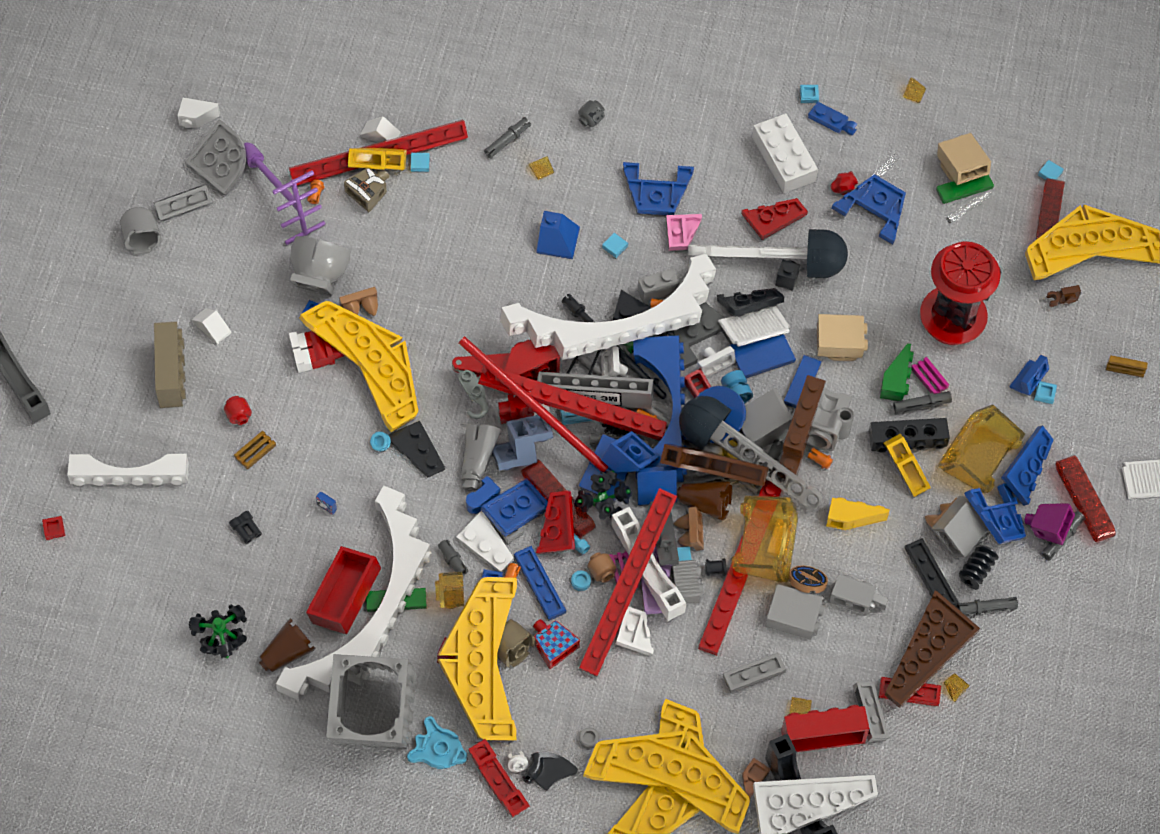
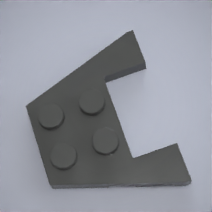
M706 302L699 305L702 309L700 323L673 330L674 336L679 335L680 342L684 343V354H681V359H684L685 369L698 362L690 346L720 332L724 334L730 345L733 344L718 320L725 317Z

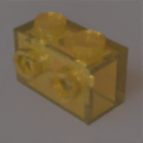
M463 572L439 573V580L435 581L436 601H440L441 608L454 609L464 606Z

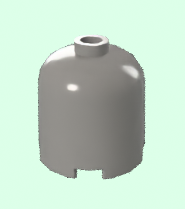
M134 207L122 215L120 225L127 250H132L133 254H146L151 252V248L160 245L162 241L156 219L149 209Z

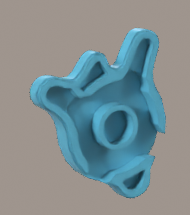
M432 716L426 717L424 726L427 734L416 735V747L407 754L408 761L410 763L424 762L437 769H446L456 764L465 763L467 752L463 749L459 737L449 729L441 728Z

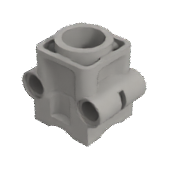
M824 387L807 445L816 449L834 451L838 439L843 440L849 437L854 419V412L849 408L852 396L844 393H833Z

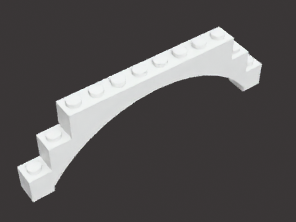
M707 254L691 257L686 277L666 300L643 313L624 319L606 322L566 321L535 313L521 307L520 303L501 308L500 321L509 336L527 332L535 348L554 344L562 360L574 358L586 353L608 349L619 344H626L630 341L644 339L645 337L659 335L663 332L700 323L702 309L699 305L707 302L709 288L706 284L714 281L716 268Z
M383 485L375 500V508L381 512L387 524L393 545L392 574L388 589L378 610L362 631L337 651L303 666L291 669L285 667L276 682L278 692L298 701L302 695H306L309 684L330 693L333 654L379 657L380 652L378 651L381 646H385L387 643L388 632L396 626L398 613H402L405 608L406 602L404 599L406 595L411 596L415 588L414 583L416 579L419 580L424 570L422 568L425 563H429L432 556L430 544L416 539L419 532L417 519L403 513L407 505L405 494ZM349 668L347 680L361 685L363 680L368 679L371 669L369 668L367 671H364L360 668V673L355 675Z

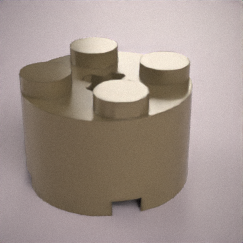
M509 619L504 627L497 658L509 668L510 665L513 667L519 665L530 654L527 650L530 646L534 647L535 637L518 622Z

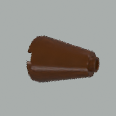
M727 481L686 483L678 488L677 498L684 505L697 507L700 512L719 520H725L729 513V510H726V508L732 502V485H730L731 482Z
M291 618L287 620L259 656L261 658L259 664L266 672L269 669L271 672H274L316 649L314 646L309 647L310 640L296 624L294 626L291 625L293 622Z

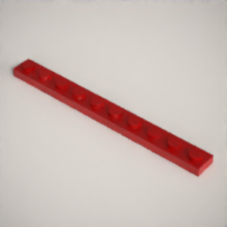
M462 119L361 148L407 150L406 155L466 139L468 134L465 121ZM349 151L289 167L291 179H296L310 171L314 172V175L297 183V185H301L358 168L348 167Z
M484 366L482 367L478 384L515 395ZM504 371L541 404L626 431H632L658 441L664 436L666 421Z
M768 480L765 481V485L761 488L698 647L699 650L716 656L782 492V489Z
M659 488L579 669L596 677L598 676L676 501V495Z

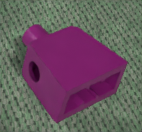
M1068 503L1040 504L1035 514L1027 513L1025 515L1024 522L1026 525H1031V529L1037 538L1063 545L1075 514Z

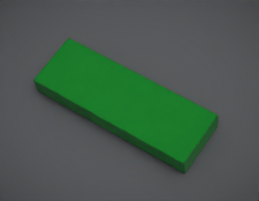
M988 174L959 185L955 181L937 186L936 191L943 204L993 189L994 184Z
M414 588L411 596L406 595L404 610L427 609L426 588ZM387 590L369 591L366 597L367 612H376Z

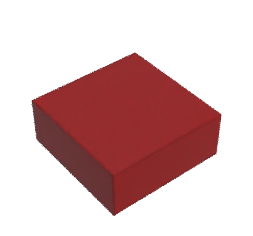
M62 515L42 520L46 540L66 536Z

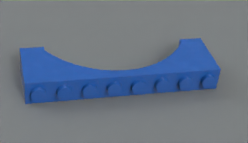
M679 335L646 337L633 341L635 363H640L653 371L664 382L673 401L672 417L663 438L653 448L660 457L644 468L670 466L660 463L664 444L686 447L683 446V440H686V438L683 436L679 426L682 405L686 404L685 394H682V388H685V377H681V371H685L684 359H681V354H684V343L680 342ZM676 467L677 483L684 482V475H687V469Z

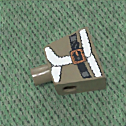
M366 168L344 181L345 192L369 213L386 194L385 180L389 178V174L386 170L382 169L376 174L370 168Z

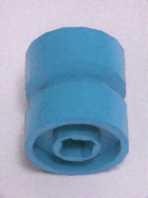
M735 370L722 377V386L728 387L739 394L744 404L752 399L753 392L747 384L743 371Z

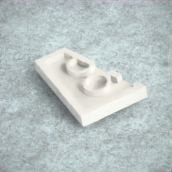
M482 511L456 537L458 542L498 572H504L508 568L509 563L514 562V557Z

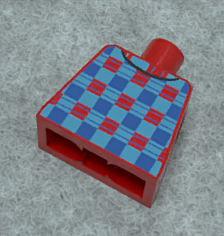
M542 619L534 623L533 628L538 632L534 636L535 647L549 669H552L580 648V639L558 621H553L548 626Z

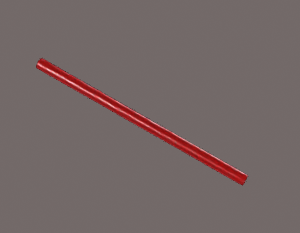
M464 336L458 344L598 470L605 472L608 469V466L599 456L468 338Z

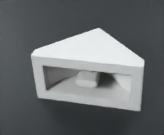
M382 116L367 121L360 137L379 143L400 137L401 132Z
M205 308L192 319V322L217 345L231 334L230 329L216 310Z

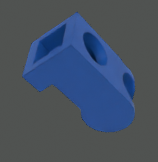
M486 476L482 479V487L476 492H471L467 495V511L471 514H478L481 511L482 505L500 495V487Z

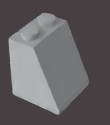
M777 388L770 390L745 405L746 420L739 433L760 448L773 444L776 439L780 441L786 438L792 416Z

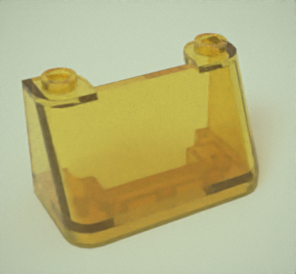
M993 404L978 409L967 419L940 460L938 467L973 489L980 488L982 493H988L995 486V479L992 475L1007 452L1012 449L1016 450L1022 445L1025 433Z
M745 496L744 503H741L740 512L745 518L741 551L732 557V568L738 573L787 583L798 523L796 507L791 497Z

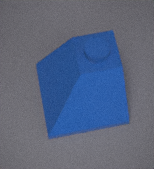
M544 211L537 253L573 259L580 226L561 213Z
M631 431L611 443L601 460L614 472H635L659 459L660 455Z

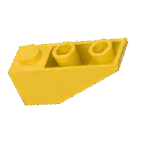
M832 497L826 526L849 530L887 521L890 509L880 505H867L861 501L852 502L842 497Z

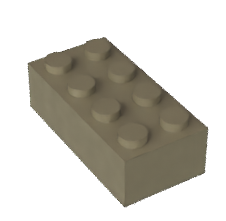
M177 321L154 323L155 391L160 408L183 407V399H186V389L184 388L186 376L183 368L185 366V355L183 354L185 342L182 328H178Z

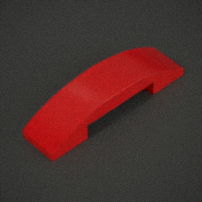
M486 739L468 749L483 778L512 818L530 807L521 791L517 790L497 760L495 752Z

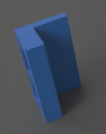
M1040 355L1036 361L1029 359L1011 383L1010 388L1030 396L1049 370L1047 357Z

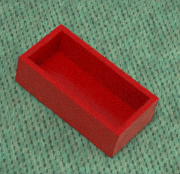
M343 546L340 547L306 611L312 624L348 634L381 570L376 556Z
M851 705L846 709L835 707L822 712L812 710L807 712V714L790 713L784 716L781 734L782 736L788 734L796 751L804 752L865 744L870 728L865 706Z

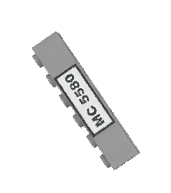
M539 372L537 381L618 407L652 409L653 379Z

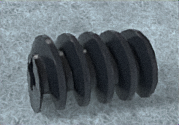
M977 546L975 552L971 554V557L959 572L961 581L969 588L978 590L979 584H982L984 581L983 578L987 577V572L991 571V566L995 565L994 560H998L997 553L987 546Z

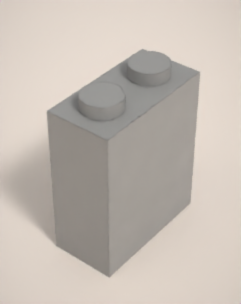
M958 496L932 527V530L953 557L965 558L987 532L988 528L966 496Z
M777 584L765 627L811 640L813 633L817 634L820 623L817 622L818 616L822 617L824 612L823 597Z

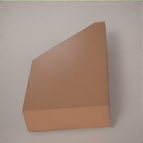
M755 758L752 759L742 773L745 793L749 798L754 794L753 783L763 782L771 770Z

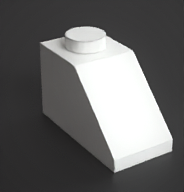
M183 98L177 115L179 126L185 128H199L219 117L218 103Z

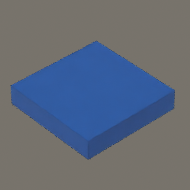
M651 467L637 471L638 505H646L654 501L659 488L677 496L676 467Z

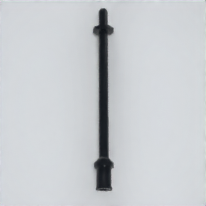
M567 294V297L565 296L562 299V303L572 312L571 314L574 317H580L584 322H595L585 312V306L579 304L571 294ZM619 347V357L641 379H651ZM654 378L653 392L659 398L665 399L667 394L658 386L659 379Z

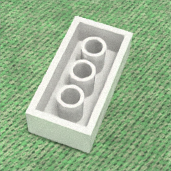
M787 114L753 126L752 138L783 194L816 182L818 168Z

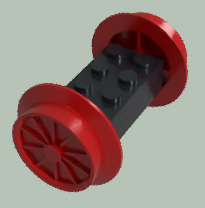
M962 241L943 248L935 256L931 266V277L936 288L925 296L920 308L921 322L927 332L937 341L948 345L968 343L981 335L988 320L987 308L983 300L989 298L996 291L1000 282V268L993 255L980 244Z

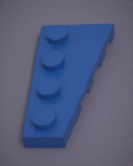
M1043 425L1035 429L1001 477L1023 506L1030 503V494L1037 485L1035 483L1036 478L1042 472L1043 460L1047 459L1054 440Z

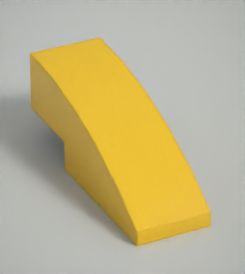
M349 148L348 167L404 170L406 168L407 150Z
M898 434L884 442L912 495L915 497L930 489L931 487L905 438Z

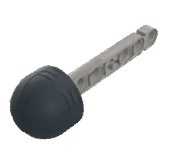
M699 396L691 399L684 405L679 416V426L683 436L693 445L703 450L712 440L739 460L763 465L766 461L768 463L767 467H769L766 478L791 497L799 499L798 502L809 509H815L820 505L822 496L819 491L810 485L807 486L805 481L724 422L731 409L722 402L710 396ZM728 433L729 435L723 440L722 438ZM729 438H735L738 441V446H731ZM746 449L752 450L754 457H746L744 451ZM775 467L776 469L770 474L771 470ZM776 473H784L786 479L784 481L778 480ZM792 484H799L802 489L801 492L793 491ZM809 495H814L817 498L816 504L808 501Z

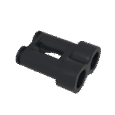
M249 511L243 512L229 522V525L233 530L237 531L245 544L250 543L254 537L258 538L262 535L252 520L253 516ZM248 526L253 534L249 535L244 527Z

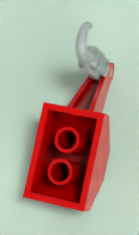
M529 339L515 344L510 353L486 355L502 370L536 381L539 372L560 373V355L555 346L548 345L535 348ZM458 356L452 360V369L459 373V382L468 397L482 408L478 414H474L471 411H467V414L474 419L483 418L489 409L486 402L485 389L482 385L478 384V378L480 377L483 365L473 356Z

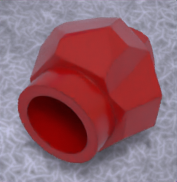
M852 171L838 173L831 183V190L845 195L854 190V186L858 184V181Z

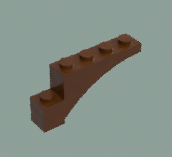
M810 375L806 377L783 444V454L779 462L796 476H798L812 424L826 384V380ZM777 472V477L786 479L784 473Z
M664 444L660 460L662 464L727 477L760 486L765 485L769 469L767 466L674 444Z

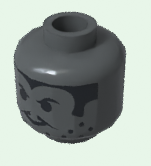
M597 100L587 101L578 110L580 123L585 127L587 125L595 127L605 117L604 107Z

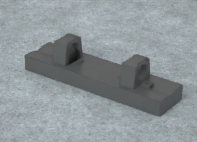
M671 512L656 543L660 566L679 564Z

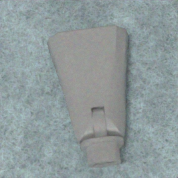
M489 424L479 426L466 425L465 453L462 464L463 489L476 490L478 483H481L480 478H482L490 455L501 433L499 428Z

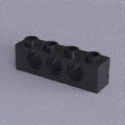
M947 418L870 422L868 430L871 451L877 452L887 451L884 442L888 441L889 438L886 436L895 437L901 434L909 448L923 450L925 448L942 449L948 446L950 439Z

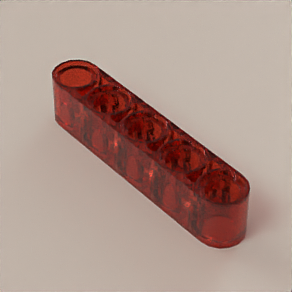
M1046 178L1036 240L1059 222L1065 181Z
M1072 455L1056 461V470L1077 510L1085 516L1084 523L1093 540L1098 543L1115 537V527L1079 459Z
M537 459L536 463H532L521 470L523 477L527 478L547 501L550 493L567 491L539 459ZM572 497L574 533L581 539L594 530L596 525L587 512L583 513L579 507L575 506V499Z

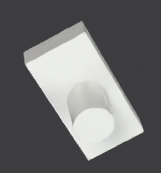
M612 346L601 354L602 376L617 377L619 375L624 377L627 374L628 367L619 363V347Z
M729 346L716 353L711 347H708L703 351L705 359L698 362V366L707 378L736 363L734 349Z

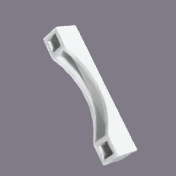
M69 454L68 478L70 484L77 486L84 484H94L97 486L103 484L118 486L123 484L162 485L165 483L181 485L182 483H188L189 462L187 454H166L159 460L144 466L120 468L106 465L89 454Z
M628 507L612 515L611 526L628 555H630L641 527L632 510ZM652 553L642 578L665 618L669 621L685 613L686 602L678 588L661 569Z

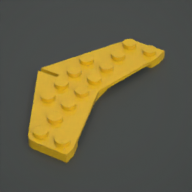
M1080 205L1030 244L1025 251V256L1033 280L1044 279L1096 255L1160 264V230L1087 205H1083V207Z
M330 301L322 302L300 315L299 319L306 327L360 367L384 424L390 432L415 419L418 413V405L406 341L401 342L403 337Z
M484 577L480 579L438 653V656H456V659L437 660L477 737L481 740H516V727L514 720L511 718L497 665V652L511 602L516 593L517 578Z
M665 699L661 709L659 734L687 731L681 748H685L692 732L704 746L699 713L691 708ZM648 785L608 834H671L700 810L668 787Z
M687 731L603 740L595 745L584 771V777L599 781L668 787L728 831L739 834L750 804V798L692 732L685 748H681Z

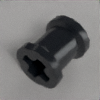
M722 558V560L716 561L705 559L706 576H710V574L726 576V559Z

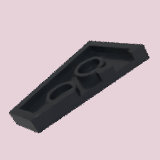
M776 288L753 290L751 294L747 295L736 292L734 296L724 297V294L717 295V302L735 317H740L750 312H757L763 308L774 307L777 304L783 303L784 295Z
M420 421L388 434L391 443L402 455L404 454L427 478L445 470L441 458Z

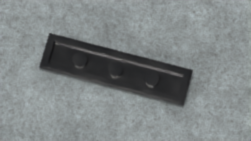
M923 538L905 545V550L930 595L932 596L936 590L957 607L959 602Z

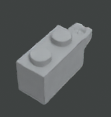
M839 574L831 594L830 603L867 615L869 609L879 608L885 610L888 598L879 595L880 593L875 591L876 587L869 582H860L849 575Z

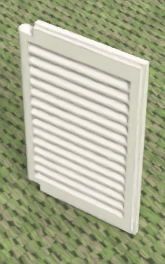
M776 306L763 308L760 311L750 312L740 317L731 316L718 320L731 342L737 344L738 347L790 332L789 324Z
M1160 459L1124 462L1125 467H1122V473L1128 499L1160 497Z

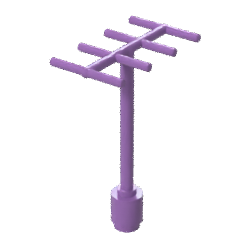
M244 143L248 166L251 168L258 167L276 187L272 191L275 195L280 192L288 200V202L277 207V211L279 212L292 205L298 212V216L281 224V227L285 228L299 220L302 229L301 233L285 240V244L288 245L294 242L296 236H307L309 233L326 225L325 221H322L307 229L304 217L321 209L322 206L319 204L303 212L301 200L318 192V189L315 187L299 196L297 183L314 175V172L310 171L283 185L263 163L264 155L252 143ZM292 187L293 195L287 188Z

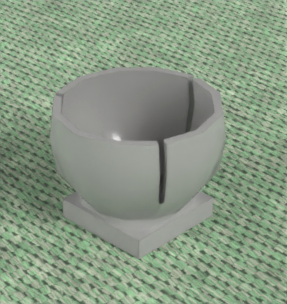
M296 236L291 246L290 261L295 274L292 273L290 281L298 288L333 295L334 288L332 283L345 273L350 262L351 251L320 239L317 247H315L317 239Z

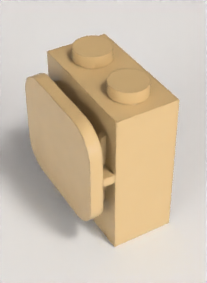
M972 133L938 143L937 157L941 161V168L951 181H955L957 185L990 174L991 160Z
M818 314L817 356L828 357L834 361H854L857 358H863L864 351L868 349V340L864 339V334H867V323H864V316Z

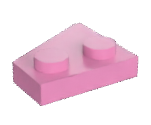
M702 214L666 216L669 251L688 250V245H690L702 221Z

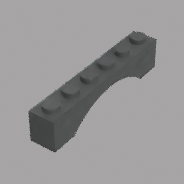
M0 331V372L32 422L36 423L51 414L48 404L22 369Z

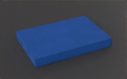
M784 334L739 347L737 344L729 345L734 349L738 370L743 371L746 378L796 361Z
M603 434L594 453L602 459L610 444L616 441V439ZM590 462L579 487L597 495L598 492L591 489L592 481L590 477L593 474H602ZM614 472L618 474V479L623 482L625 481L628 472ZM617 481L615 486L610 485L611 487L606 493L609 496L613 495L614 489L620 486V482Z
M526 478L482 505L481 511L506 537L545 513L548 501Z

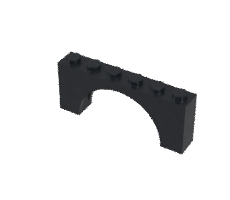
M788 734L773 739L768 743L765 760L776 781L801 779L796 760L797 751ZM822 820L800 828L802 834H838L834 825L827 826Z

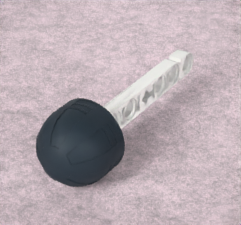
M809 229L807 248L688 245V255L699 256L707 254L708 256L807 259L808 278H829L838 274L844 268L848 258V249L843 238L831 230Z

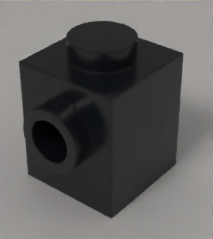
M782 259L775 286L793 291L799 275L800 264Z

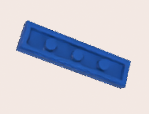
M532 546L514 553V558L548 621L566 614V609Z

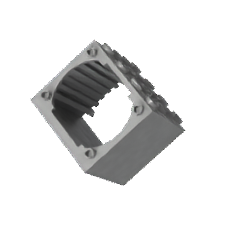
M333 654L326 738L333 743L407 748V743L411 744L412 731L408 728L409 723L413 722V711L410 708V703H414L415 699L412 682H416L417 670H415L409 659ZM349 668L355 675L360 673V668L364 671H367L369 668H372V670L379 668L381 670L387 669L391 673L394 671L398 676V683L402 687L400 716L395 718V725L390 730L376 735H362L352 732L344 726Z

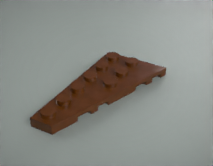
M936 590L885 692V696L899 708L980 630L974 622Z

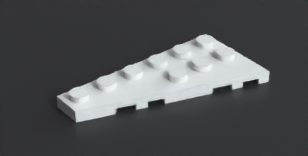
M875 775L753 783L759 834H788L876 798L878 795Z

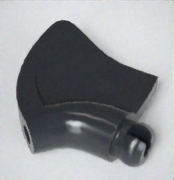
M537 752L531 754L532 764L525 771L526 773L522 775V779L527 784L535 781L541 788L548 791L558 780L575 775L578 772V768L560 755L550 752Z

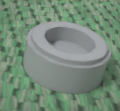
M590 727L583 729L579 734L581 746L586 749H593L599 742L598 731Z

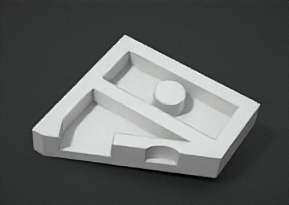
M628 607L619 628L615 642L616 645L652 656L654 650L650 643V631L647 627L646 612Z

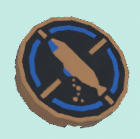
M796 566L789 572L788 580H790V584L804 593H810V591L820 593L827 587V576L814 567Z

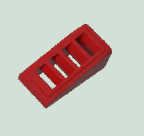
M701 368L685 376V386L694 398L711 387ZM698 378L699 381L693 384L692 380ZM702 384L703 387L697 390L696 387Z

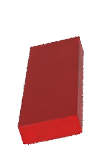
M881 677L878 698L888 699L885 696V692L892 678ZM925 683L907 702L939 707L941 685Z

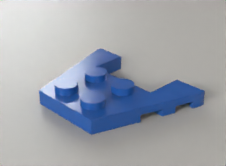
M623 162V171L637 213L675 215L694 173V167L678 166L677 182L639 179L640 163Z
M874 174L858 185L855 190L844 195L839 201L834 202L831 209L846 217L854 203L887 221L879 237L893 245L906 192Z
M1006 483L997 487L1004 504L988 506L980 488L964 493L998 544L1017 541L1026 537L1021 514H1017L1015 507L1018 504L1017 497H1013L1012 491Z

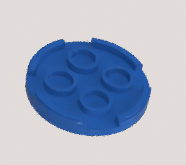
M714 386L704 390L697 396L713 397L730 408L731 412L724 422L738 432L740 431L746 420V407L739 394L728 387ZM726 433V435H725L722 439L725 440V438H726L729 434Z

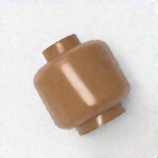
M598 552L590 557L587 568L594 580L605 583L615 576L616 565L610 555Z

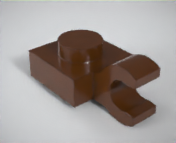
M1079 285L1061 288L1060 291L1048 292L1046 297L1055 299L1050 301L1049 306L1055 307L1059 302L1060 304H1071L1078 301L1081 289Z

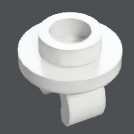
M522 751L519 752L520 755L513 757L512 753L508 755V768L510 771L518 773L528 767V760Z

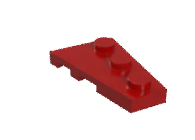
M798 198L776 202L775 205L765 207L762 205L758 206L757 209H744L741 211L742 216L762 240L805 217L808 213Z
M571 491L552 492L549 495L545 512L546 519L544 527L541 529V540L539 547L537 546L536 554L575 550Z

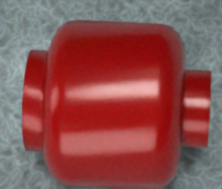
M233 396L224 405V412L232 424L244 425L252 415V410L247 400L243 397Z

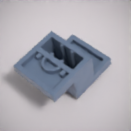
M538 415L507 421L509 442L496 444L492 451L499 470H510L513 467L529 466L532 463H536L537 457L534 442H544L553 438L550 425Z

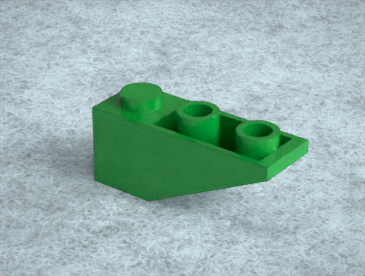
M907 343L884 372L880 393L881 399L902 401L904 395H908L909 384H906V380L910 379L912 369L908 365L909 362L912 363L914 351H910V343Z

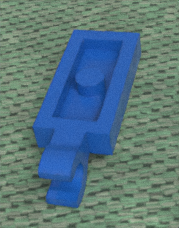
M818 101L808 114L809 119L837 133L843 130L853 136L857 131L855 129L857 126L856 122L848 121V116Z

